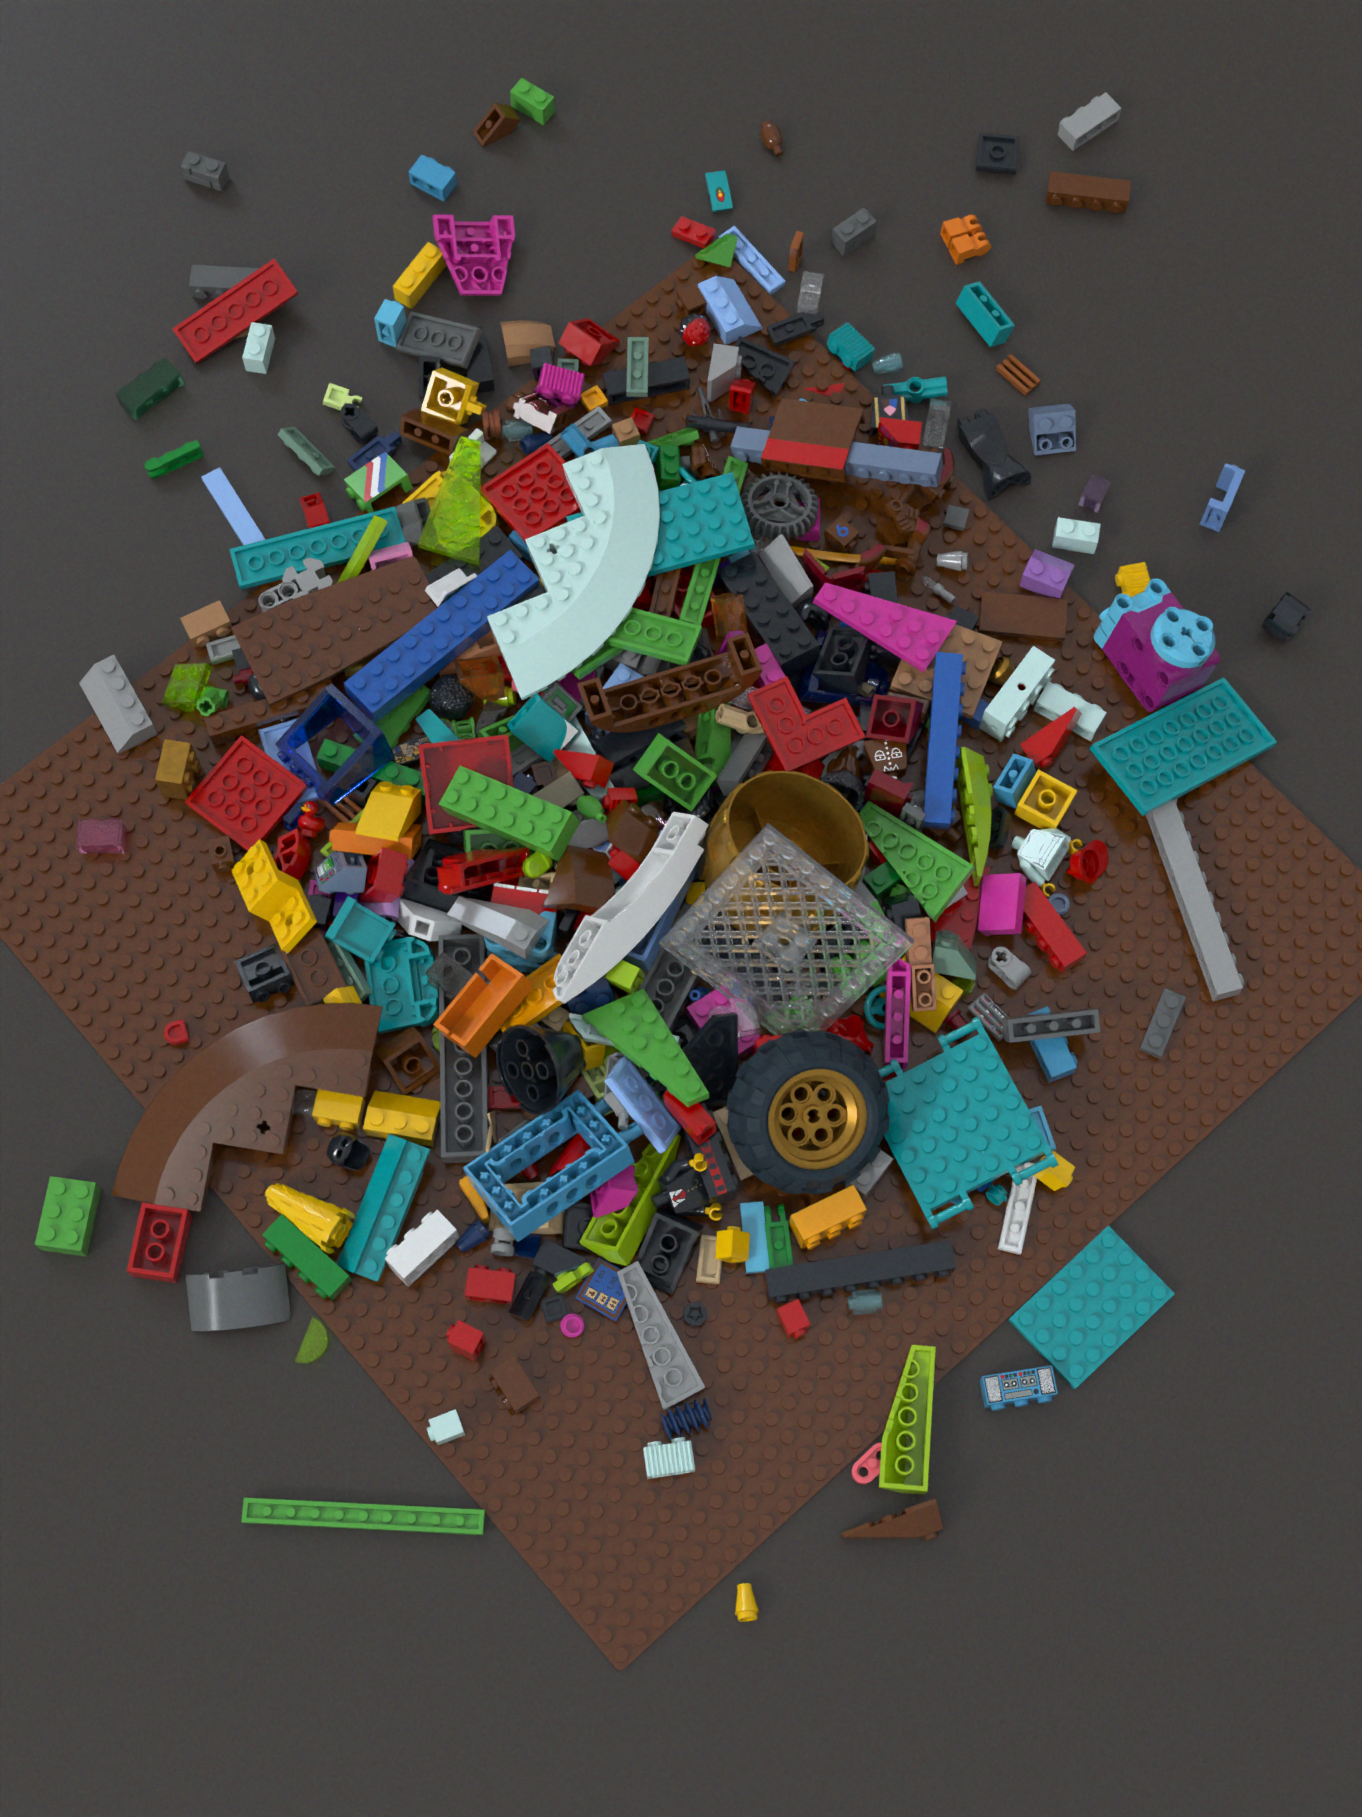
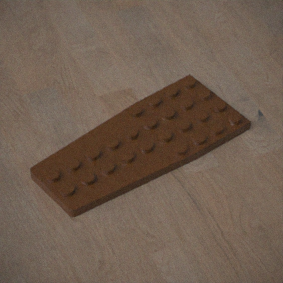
M411 556L292 599L231 627L269 706H272L336 676L396 642L436 610L438 606L426 593L425 589L429 586V583L417 559Z

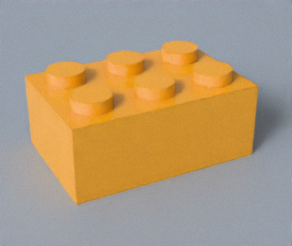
M852 1185L792 1214L789 1227L801 1250L806 1247L810 1250L820 1245V1240L826 1237L829 1240L841 1234V1230L847 1227L851 1230L861 1225V1220L864 1219L867 1209L855 1186Z

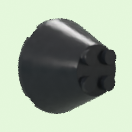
M514 1025L507 1028L501 1034L503 1036L501 1043L497 1044L496 1048L497 1068L503 1086L509 1096L514 1095L521 1103L518 1106L524 1111L533 1115L546 1114L558 1105L581 1071L586 1068V1062L581 1049V1040L577 1035H571L567 1032L528 1025Z

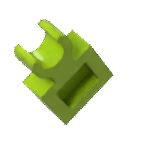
M586 1262L575 1271L561 1273L557 1277L558 1281L553 1283V1286L557 1292L564 1294L580 1283L584 1277L593 1273L594 1270L590 1263Z

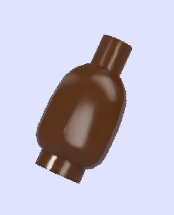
M771 120L763 122L760 131L761 139L768 149L773 150L776 157H779L783 154L781 149L783 138L780 129Z

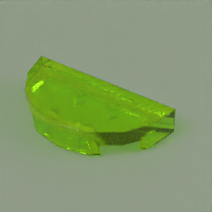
M313 1317L296 1357V1363L307 1364L320 1358L327 1349L328 1336L326 1329L320 1321Z

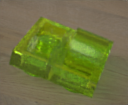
M207 663L175 664L162 703L167 707H177L187 712H193L197 706V701L203 696L212 667Z

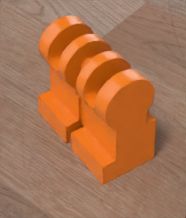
M973 214L962 219L958 217L944 221L942 224L940 235L947 248H949V252L956 265L964 263L965 259L973 256L984 255L991 249L990 242L986 240L987 237L982 232L981 225L977 224L978 219Z

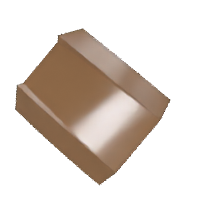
M521 320L500 322L508 367L531 363L530 349L550 346L553 354L555 343L551 325L537 321Z

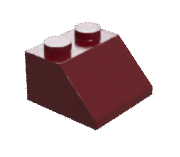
M874 694L866 738L909 744L919 728L923 705L915 699Z

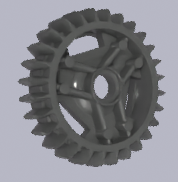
M770 472L768 477L762 474L761 480L755 477L754 483L749 482L748 487L744 488L741 496L750 531L754 530L755 536L761 534L762 540L768 537L770 542H772L773 539L783 534L787 543L790 538L796 541L798 535L804 537L805 532H810L818 517L819 505L815 490L810 489V483L804 484L803 478L797 480L796 475L789 477L788 472L785 476L781 475L780 472L777 475H773ZM766 494L760 501L756 500L761 495ZM795 497H797L804 504L805 508L803 506H799ZM783 501L785 505L777 507L774 505V502Z

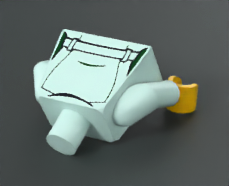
M1057 828L1033 829L1026 839L1016 836L1012 842V848L1018 850L1017 856L1021 869L1032 883L1035 881L1038 887L1040 886L1047 899L1050 895L1046 893L1045 888L1055 892V886L1051 883L1046 884L1045 880H1050L1067 851L1072 855L1078 851L1074 846L1078 848L1082 846L1081 840L1074 839L1072 841L1070 836Z

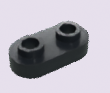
M996 807L991 811L989 848L994 851L1002 849L1008 839L1011 813L1003 807Z

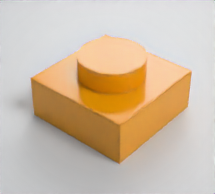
M598 385L581 393L580 400L588 412H591L598 406L602 409L608 405V400Z

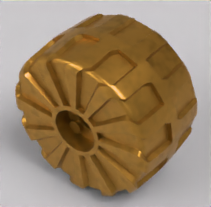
M765 771L756 774L744 784H738L715 814L702 843V848L705 850L698 865L699 879L705 881L709 892L707 897L709 903L716 912L722 911L729 917L732 926L746 935H751L752 933L762 935L768 942L789 943L792 938L807 940L817 936L846 907L862 877V871L869 858V843L866 840L864 823L860 815L838 790L805 773L796 771Z

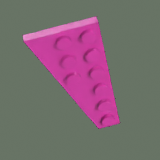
M829 583L823 585L813 600L814 604L923 673L957 622L956 620Z

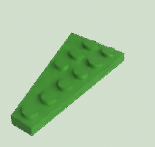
M868 801L859 813L864 823L865 832L918 899L932 920L936 922L974 872L975 867Z
M644 989L582 1015V1020L587 1025L590 1024L597 1029L598 1034L602 1037L605 1036L614 1043L615 1048L638 1067H643L648 1071L655 1081L659 1080L672 1095L687 1107L709 1098V1092Z

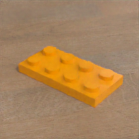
M560 953L526 977L534 987L500 1027L502 1032L514 1025L532 1026L563 1004L556 999L553 993V989L556 987V982L553 978L562 957Z

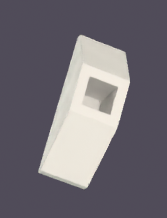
M400 898L397 922L408 934L428 941H439V935H460L462 930V924L447 916L448 913Z

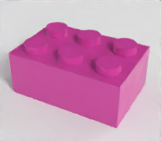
M724 984L686 1007V1015L700 1030L712 1015L735 1012L738 1015L739 1061L753 1052L755 1040L760 1035Z

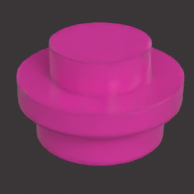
M567 1314L561 1320V1331L568 1337H577L584 1330V1321L577 1314Z

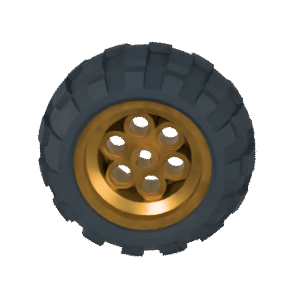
M821 1030L792 1031L780 1038L769 1040L756 1049L757 1052L747 1063L744 1061L735 1075L737 1079L733 1089L729 1091L727 1099L728 1133L743 1164L764 1183L791 1194H823L832 1191V1188L843 1183L847 1185L861 1175L859 1172L868 1162L873 1163L881 1151L879 1145L883 1135H887L889 1127L888 1103L890 1099L886 1083L883 1082L877 1065L869 1055L854 1043L836 1034ZM803 1087V1094L796 1098L794 1096L795 1090ZM821 1088H826L824 1097L818 1098V1091ZM790 1107V1114L787 1117H782V1110ZM835 1108L833 1117L828 1118V1111ZM814 1109L813 1113L815 1116L809 1120L807 1113ZM800 1127L801 1132L799 1136L792 1138V1131ZM823 1128V1132L815 1137L816 1130Z

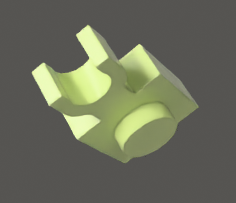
M329 383L323 405L341 410L345 404L361 403L362 397L356 395L349 396V389Z

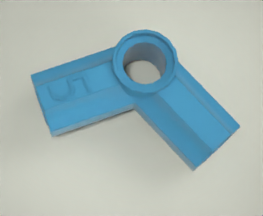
M571 424L560 435L563 441L575 453L576 459L584 456L586 449H589L590 453L602 448L619 447L618 440L614 434L590 442L575 424Z

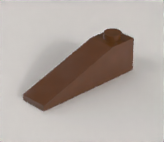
M934 1498L906 1508L898 1515L897 1513L890 1514L879 1519L878 1522L874 1523L872 1521L841 1533V1538L920 1539L924 1537L925 1541L939 1537L938 1532L943 1529L937 1501Z

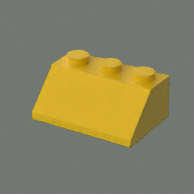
M934 972L936 1010L913 1011L910 998L909 1016L936 1034L946 1017L961 999L963 990ZM886 992L880 993L879 996L885 998Z
M375 1090L367 1108L363 1130L367 1136L387 1139L390 1134L415 1144L434 1147L441 1114L440 1101Z

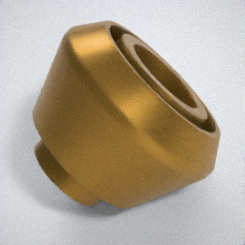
M998 657L995 660L988 678L990 682L1003 685L1013 674L1015 669L1008 657Z

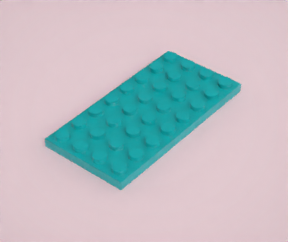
M733 472L659 492L660 527L658 531V544L654 553L653 565L647 577L755 548ZM581 512L566 516L567 521L570 522L580 518L583 514Z
M1223 677L1092 744L1090 750L1141 815L1145 816L1273 748L1277 741Z

